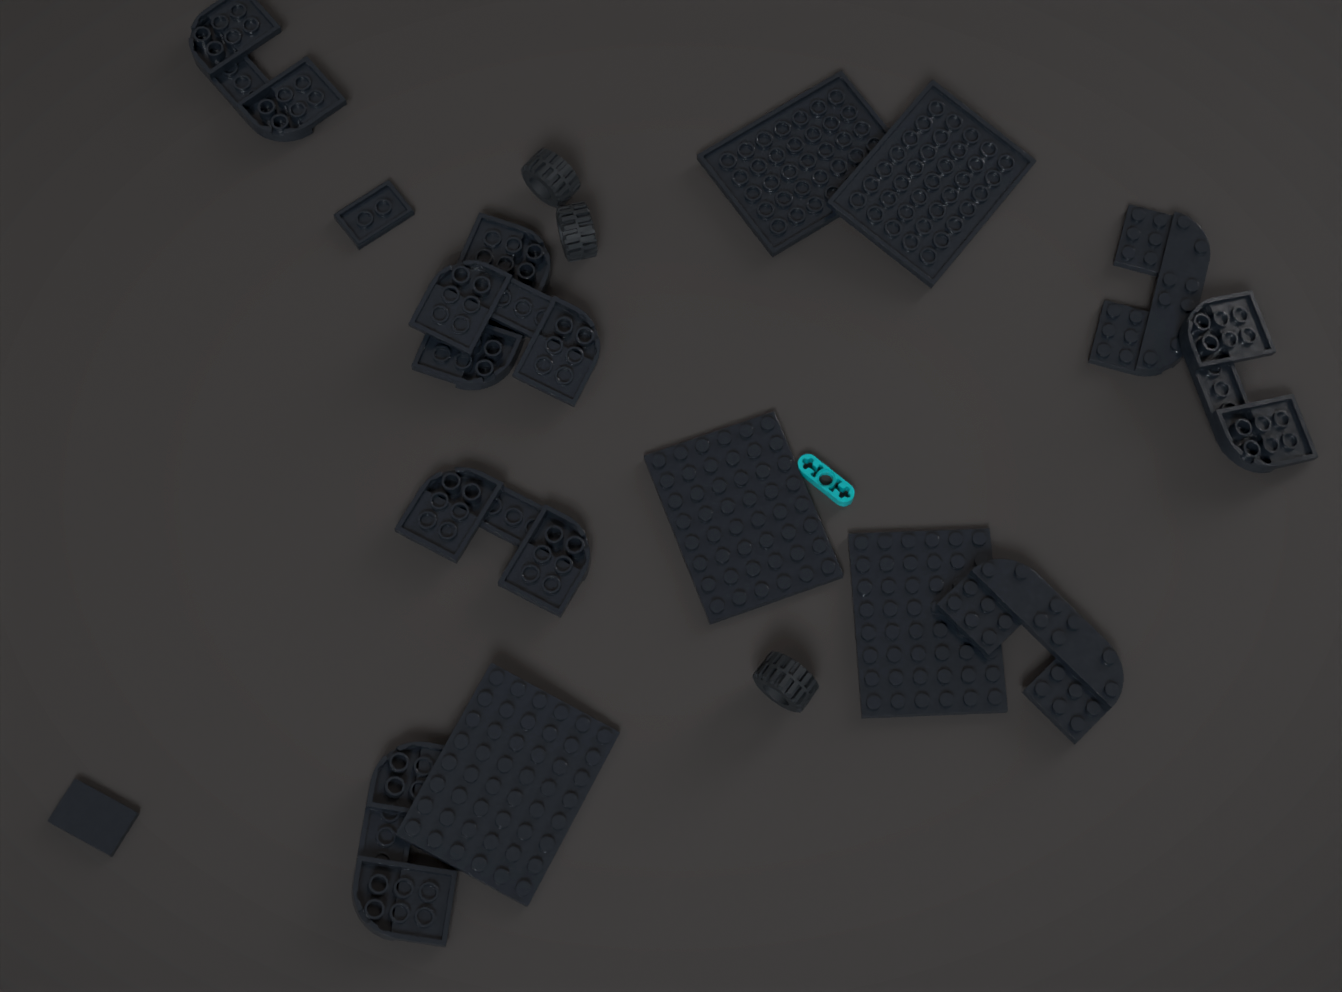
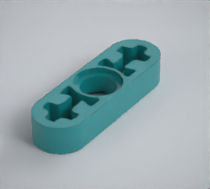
M804 454L799 458L797 466L803 478L839 506H848L853 502L855 491L847 481L812 454ZM804 463H812V469L809 467L804 469ZM823 475H828L832 478V483L830 485H823L820 483L819 478ZM845 491L848 492V496H847V497H845V496H844L843 498H840V497H839L840 492H842V493H844Z

